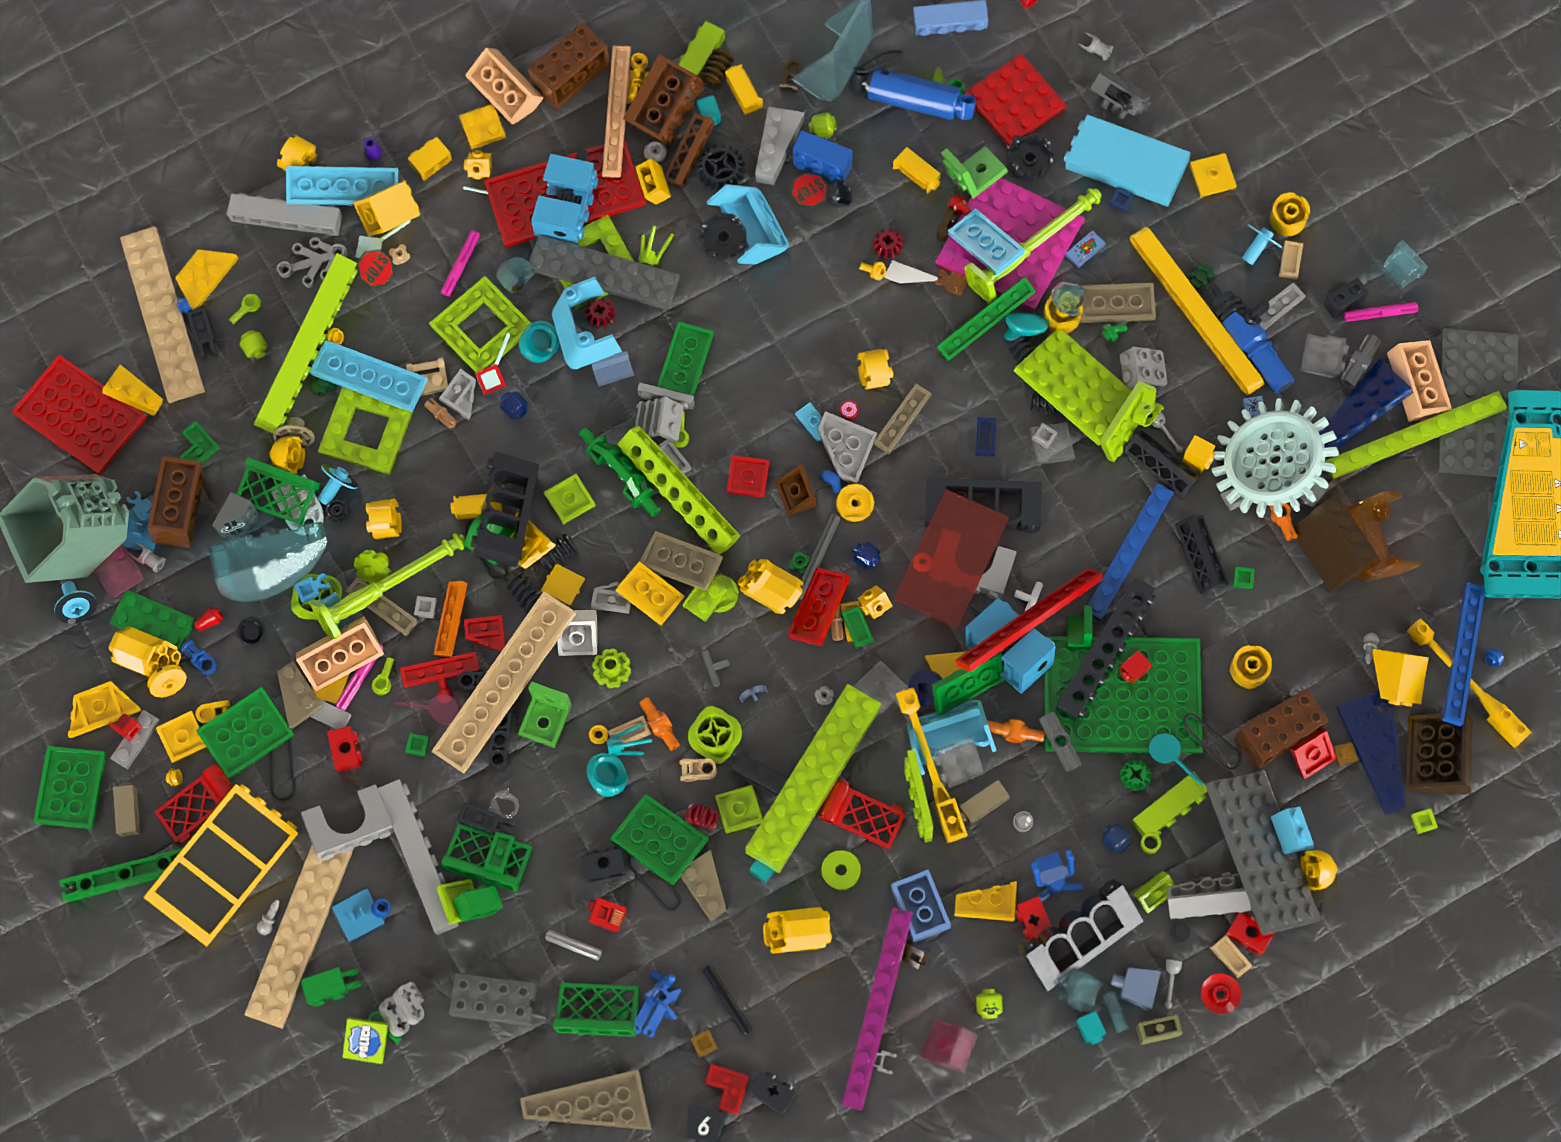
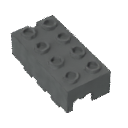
M455 974L449 1014L452 1017L531 1026L534 1010L530 1007V1003L535 1002L537 985L530 982Z

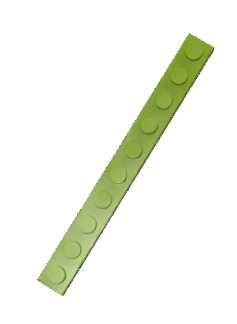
M1494 392L1330 458L1325 462L1334 464L1336 472H1329L1333 480L1504 411L1507 406L1500 392Z

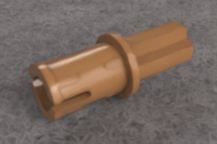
M429 398L425 402V408L435 415L436 420H440L449 429L455 427L457 421L447 412L445 407L440 406L434 398Z
M840 604L831 623L832 639L834 641H840L844 638L842 626L844 620L841 617Z

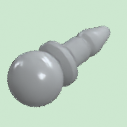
M1373 632L1367 633L1363 638V648L1366 650L1365 660L1367 664L1371 663L1373 649H1377L1379 637Z
M275 900L271 904L267 914L263 915L262 920L258 922L257 930L260 934L268 935L273 930L274 916L278 910L279 900Z

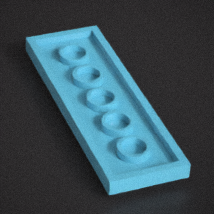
M286 166V204L354 205L353 202L397 184L398 168Z
M327 340L324 341L309 371L315 377L409 412H413L428 381L427 377Z

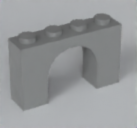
M943 529L929 570V576L937 582H949L951 586L961 588L962 586L968 588L972 593L979 594L981 592L987 594V597L991 599H1002L1016 557V551L998 546L991 568L982 575L970 576L963 573L955 562L962 534Z
M376 784L357 791L359 801L365 813V820L362 826L355 832L340 834L333 831L327 825L320 806L301 812L318 860H329L335 854L340 852L347 853L356 846L368 845L372 840L377 838L383 839L393 833L391 820Z

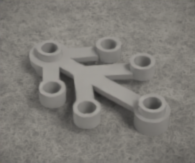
M313 237L309 242L311 248L314 250L322 249L327 252L320 255L303 247L300 243H295L292 246L293 253L297 256H306L309 259L294 264L286 261L280 262L277 265V272L281 277L288 278L292 275V272L312 266L302 280L305 287L311 288L315 284L314 278L323 262L330 260L326 269L320 273L322 280H324L323 275L327 274L337 252H342L341 255L347 257L348 252L344 245L334 244L331 246L320 241L319 238ZM314 242H319L318 245H313ZM297 247L301 248L300 251H295ZM283 270H289L287 273H283ZM308 279L312 280L309 284L305 283Z

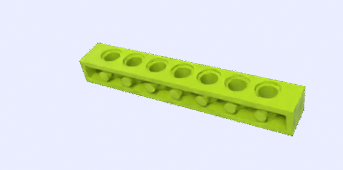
M640 426L632 428L617 444L623 454L628 456L634 462L635 467L646 475L647 480L659 489V493L669 500L676 511L680 512L684 520L697 531L699 537L710 545L712 551L719 555L728 551L739 539L740 535Z

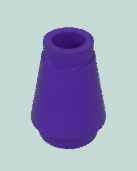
M367 138L364 142V155L367 159L375 161L381 157L382 149L373 138Z

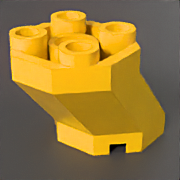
M767 559L753 560L749 564L746 574L738 580L740 591L778 614L786 612L784 610L786 606L791 608L803 590L800 588V586H803L801 580L772 564Z
M129 626L124 628L125 630L115 632L109 645V651L113 654V657H111L112 662L149 678L156 670L158 672L162 670L161 667L178 665L181 659L177 646Z
M821 907L768 913L766 918H769V921L763 925L764 943L772 948L770 950L771 953L824 948L832 939L829 925L830 915L827 911H823Z

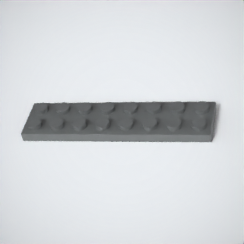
M539 235L527 266L529 271L574 284L595 277L602 290L606 293L665 310L670 308L680 279V274Z

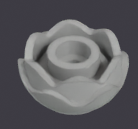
M652 141L645 146L644 156L648 160L652 159L659 163L666 157L667 149L663 143Z

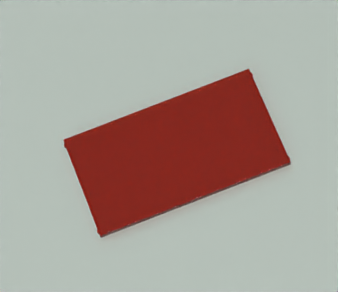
M945 490L894 597V601L958 629L1009 517L955 494L950 490Z

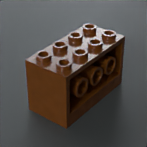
M581 22L528 67L532 86L552 108L558 111L610 67L607 45Z
M659 54L623 119L631 126L668 146L675 140L678 128L684 124L685 115L688 111L692 110L696 96L700 95L703 91L704 82L696 74Z
M162 456L148 523V531L152 543L191 548L204 483L201 462Z
M1306 688L1240 728L1234 740L1255 771L1290 751V747L1320 728H1324L1329 720Z

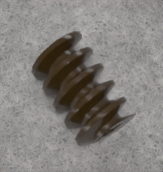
M715 49L712 52L709 61L705 64L702 73L699 75V78L704 82L703 85L710 89H716L715 85L721 84L719 79H724L723 73L725 74L727 68L731 67L730 62L735 60L730 53L722 49Z

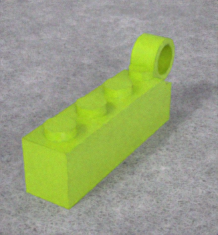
M705 21L703 26H699L695 39L689 42L685 55H681L678 65L699 77L712 52L715 49H719L725 40V30Z
M1188 775L1132 820L1131 824L1142 836L1140 848L1144 853H1156L1161 846L1159 835L1162 832L1160 830L1165 826L1170 828L1177 822L1176 817L1180 814L1185 816L1192 810L1190 806L1195 802L1200 804L1207 798L1205 794L1208 791L1204 783L1199 785ZM1146 838H1153L1157 843L1156 848L1148 849L1144 844V840Z

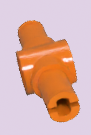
M1287 503L1282 504V511L1285 515L1277 517L1274 505H1269L1271 519L1281 527L1286 541L1298 537L1291 523L1290 506Z
M648 697L643 699L639 704L647 716V724L656 737L662 738L670 751L677 749L680 744L672 733V724L666 714L657 710Z
M987 720L991 733L1002 735L1006 741L1012 743H1022L1026 740L1044 742L1045 731L1028 728L1023 721L1009 720L1004 724Z

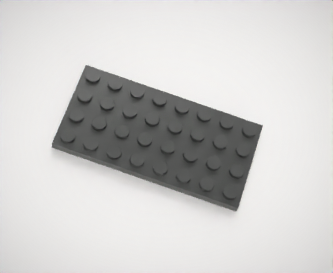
M1443 328L1441 331L1440 373L1452 409L1497 391L1500 392L1507 408L1492 416L1439 436L1438 472L1497 477L1507 419L1509 418L1508 392L1515 391L1518 388V334Z
M1264 771L1211 781L1205 784L1262 936L1320 921L1321 918L1311 891L1307 887V882L1296 853L1284 854L1271 820V816L1279 813V809Z

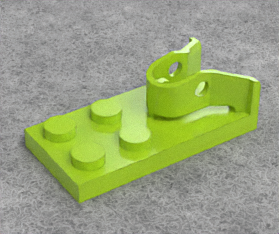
M1138 381L1106 429L1099 442L1108 460L1115 462L1117 457L1122 454L1126 443L1132 439L1138 425L1144 427L1151 425L1157 419L1158 414L1164 410L1163 405L1155 402V387Z

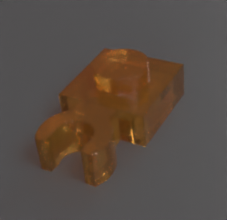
M939 269L938 274L942 275L943 278L937 279L934 283L937 285L945 284V290L962 296L968 284L967 277L953 271L951 275H947L945 270Z

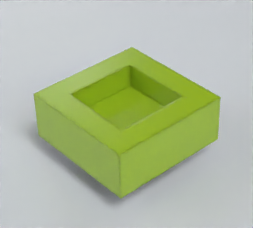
M1431 808L1411 815L1417 834L1438 827Z

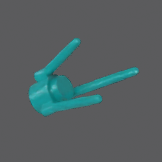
M640 723L618 734L611 735V739H606L609 755H644L642 751L621 750H624V747L652 742V739L623 743L622 738L618 739L643 727L644 724Z

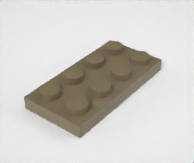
M1153 283L1080 285L1078 287L1079 299L1082 295L1081 289L1084 294L1080 323L1148 321L1156 319Z
M655 531L640 562L653 572L707 591L723 557Z

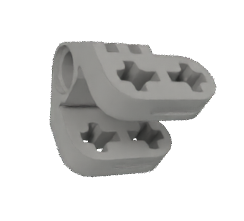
M414 982L402 985L394 992L393 996L385 999L379 1005V1012L384 1022L388 1023V1029L394 1036H402L409 1030L410 1024H417L424 1017V1010L420 1005L424 999Z

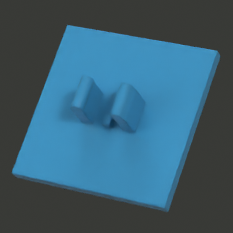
M128 510L127 538L120 546L143 551V548L136 544L141 543L154 552L156 543H152L148 531L149 522L146 524L142 523L132 510Z
M368 889L332 907L349 942L385 924L383 918H378L371 912V905L374 901Z

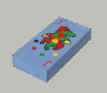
M1092 230L1071 248L1065 256L1079 268L1104 247L1105 242Z

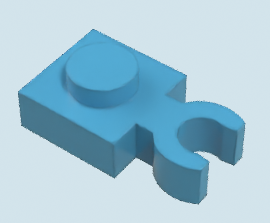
M135 491L134 493L137 497L135 500H131L129 497H126L128 504L133 507L132 512L142 523L146 524L149 522L152 503L148 498L142 501L140 493Z
M325 573L320 574L315 581L312 577H309L294 585L302 603L321 595L319 589L331 587L329 582L322 584V580L327 578Z

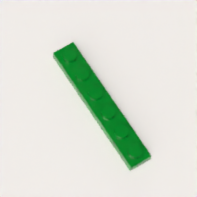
M1026 277L1021 278L936 345L944 358L949 361L1036 292Z

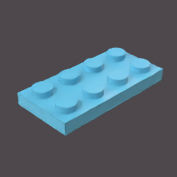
M976 208L948 230L949 236L995 275H999L1025 253L1022 246Z

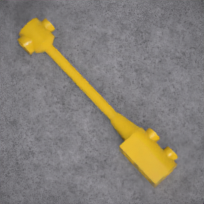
M1420 618L1406 632L1410 635L1411 640L1420 646L1427 644L1451 668L1452 658L1433 640L1434 631ZM1472 679L1470 680L1469 688L1480 698V702L1490 715L1487 721L1513 748L1518 746L1532 732L1505 704L1485 693Z
M910 688L896 694L901 712L908 714L911 719L933 783L934 807L946 841L951 843L963 839L968 835L955 798H950L944 785L940 782L916 713L921 706L915 689Z

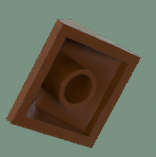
M800 464L776 481L788 516L816 507V497L803 464Z

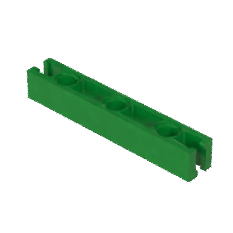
M183 848L61 879L59 883L64 890H69L68 886L76 885L78 889L69 894H66L65 891L61 892L62 899L66 902H72L159 879L167 869H161V864L164 861H169L170 865ZM188 850L184 856L190 857V851ZM183 864L176 865L168 876L190 870ZM130 871V876L127 879H123V873ZM87 881H91L90 888L84 889V884Z

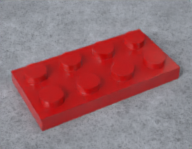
M816 567L787 636L793 640L822 646L851 577L848 574Z

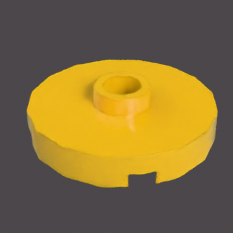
M847 485L837 495V511L847 521H862L873 510V495L863 485ZM853 500L856 501L857 506H853L851 502Z
M166 665L161 667L162 670L159 672L156 670L148 679L147 686L150 693L155 697L162 698L178 692L186 682V674L180 666Z

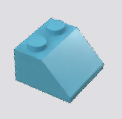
M1300 807L1285 809L1271 816L1284 854L1314 848L1311 834Z

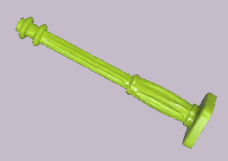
M1088 188L1087 195H1079L1078 201L1027 241L1024 243L1020 242L1019 245L1024 248L1025 253L999 275H995L988 268L981 270L975 264L968 263L964 269L970 288L990 304L997 298L994 282L1014 270L1025 258L1030 256L1032 250L1084 210L1090 211L1093 203L1099 204L1102 197L1100 191L1096 188Z
M452 534L451 540H442V545L381 581L377 583L372 582L354 591L332 607H326L320 601L314 600L310 603V606L327 636L334 640L341 637V632L336 625L340 620L364 609L373 601L382 597L383 592L444 556H453L456 549L464 550L465 538L462 534Z

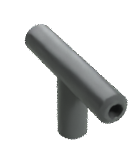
M703 650L701 654L713 687L720 686V681L716 671L730 666L729 660L725 659L713 663L709 650Z

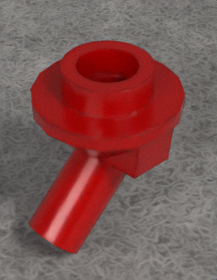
M954 196L950 199L949 208L956 210L955 214L963 212L967 216L972 212L966 206L967 202L962 197Z

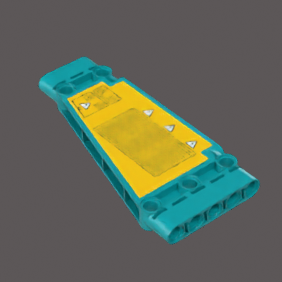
M1536 390L1508 392L1509 418L1507 419L1480 567L1484 577L1485 597L1561 599V392ZM1516 417L1520 418L1521 423L1517 422ZM1553 418L1557 419L1558 424L1553 421ZM1489 564H1492L1494 566L1495 571H1492L1489 568ZM1527 564L1532 567V571L1527 569Z

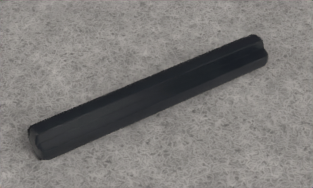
M712 965L706 966L703 969L704 974L744 1036L750 1034L753 1031L752 1027Z

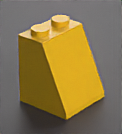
M405 181L353 202L368 237L384 233L420 215L418 205L412 198L411 189Z
M1373 649L1372 653L1381 698L1388 699V703L1412 707L1413 703L1421 704L1428 657Z

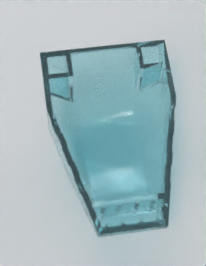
M322 522L297 526L298 530L288 531V528L280 529V533L271 535L269 531L263 532L260 537L255 538L252 535H247L209 546L208 550L214 580L220 594L234 601L251 602L282 593L298 583L312 570L328 541Z

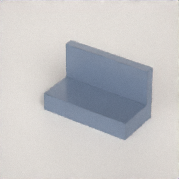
M627 351L591 363L598 387L634 376Z

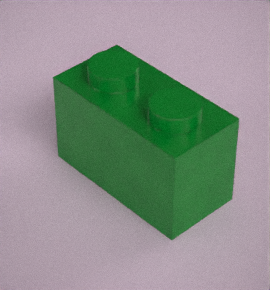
M483 885L473 891L470 888L465 889L459 893L460 896L453 900L461 922L491 916L503 908L495 886L486 887V885Z

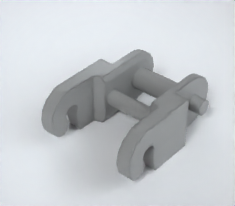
M886 1051L877 1052V1055L881 1056L880 1064H874V1067L879 1072L892 1074L893 1071L882 1068L885 1056L896 1058L897 1055Z

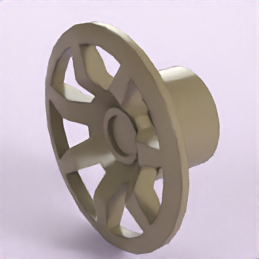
M298 417L288 418L285 425L278 427L273 433L275 441L278 440L277 435L281 437L295 436L302 440L303 443L300 444L304 446H310L315 440L313 432L304 427V420Z

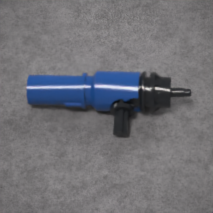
M1213 284L1211 289L1216 298L1211 305L1215 309L1217 319L1241 351L1248 355V360L1254 363L1275 394L1289 388L1295 379L1277 356L1270 341L1267 342V333L1260 325L1262 321L1261 316L1270 309V304L1262 300L1254 309H1247L1246 303H1243V300L1235 296L1231 290L1222 293Z

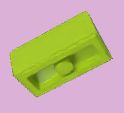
M1162 871L1137 890L1133 897L1146 913H1149L1168 898L1167 888L1176 885L1169 874Z

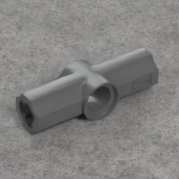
M1367 334L1359 349H1356L1348 363V367L1339 380L1343 386L1354 388L1361 375L1366 372L1373 360L1372 357L1382 342L1377 336Z
M1055 712L1044 715L1039 719V722L1065 771L1068 772L1076 769L1082 763L1070 742L1069 735L1064 731ZM1062 738L1065 741V745L1059 746L1055 740Z

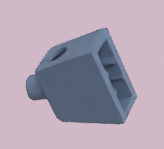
M1128 968L1125 977L1113 974L1111 986L1122 988L1121 999L1150 1011L1153 1006L1161 972Z

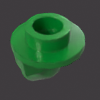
M1110 324L1103 326L1102 334L1107 341L1111 340L1114 342L1118 338L1117 333L1125 332L1127 326L1122 324L1112 327Z

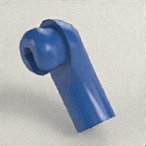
M830 470L821 472L820 479L832 484L834 494L839 493L843 489L838 474Z

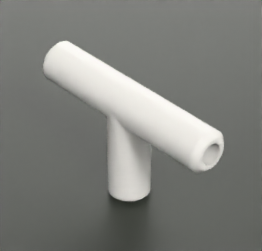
M1036 582L1031 595L1016 590L1014 597L1028 602L1025 611L1036 604L1043 584Z

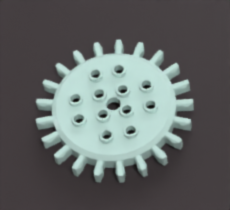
M1280 398L1276 400L1275 411L1267 412L1264 403L1258 402L1260 414L1253 418L1246 409L1242 410V415L1246 422L1239 427L1236 423L1229 421L1227 424L1231 431L1235 432L1233 436L1227 438L1219 435L1217 438L1220 444L1227 446L1226 452L1213 451L1216 453L1214 459L1218 461L1224 460V465L1212 468V473L1215 477L1227 474L1228 477L1216 484L1220 492L1233 486L1234 490L1225 497L1227 501L1232 504L1242 496L1244 500L1240 505L1241 511L1246 513L1251 504L1256 503L1258 504L1256 513L1259 517L1264 516L1267 505H1274L1277 517H1282V504L1290 502L1291 507L1296 512L1300 511L1299 503L1296 499L1305 494L1307 499L1314 502L1316 498L1310 488L1314 484L1326 489L1329 486L1324 478L1319 477L1321 472H1336L1334 464L1325 462V457L1338 456L1339 451L1336 447L1325 448L1324 444L1337 438L1333 431L1322 435L1319 434L1320 430L1329 425L1327 419L1323 417L1312 424L1310 421L1317 413L1314 407L1311 406L1301 416L1298 414L1301 409L1298 400L1293 402L1290 411H1283L1284 404ZM1276 456L1281 457L1278 463H1271L1272 458ZM1302 470H1306L1304 474H1300ZM1275 472H1279L1277 476H1273ZM1288 483H1292L1290 487H1286ZM1261 485H1265L1263 489H1259Z

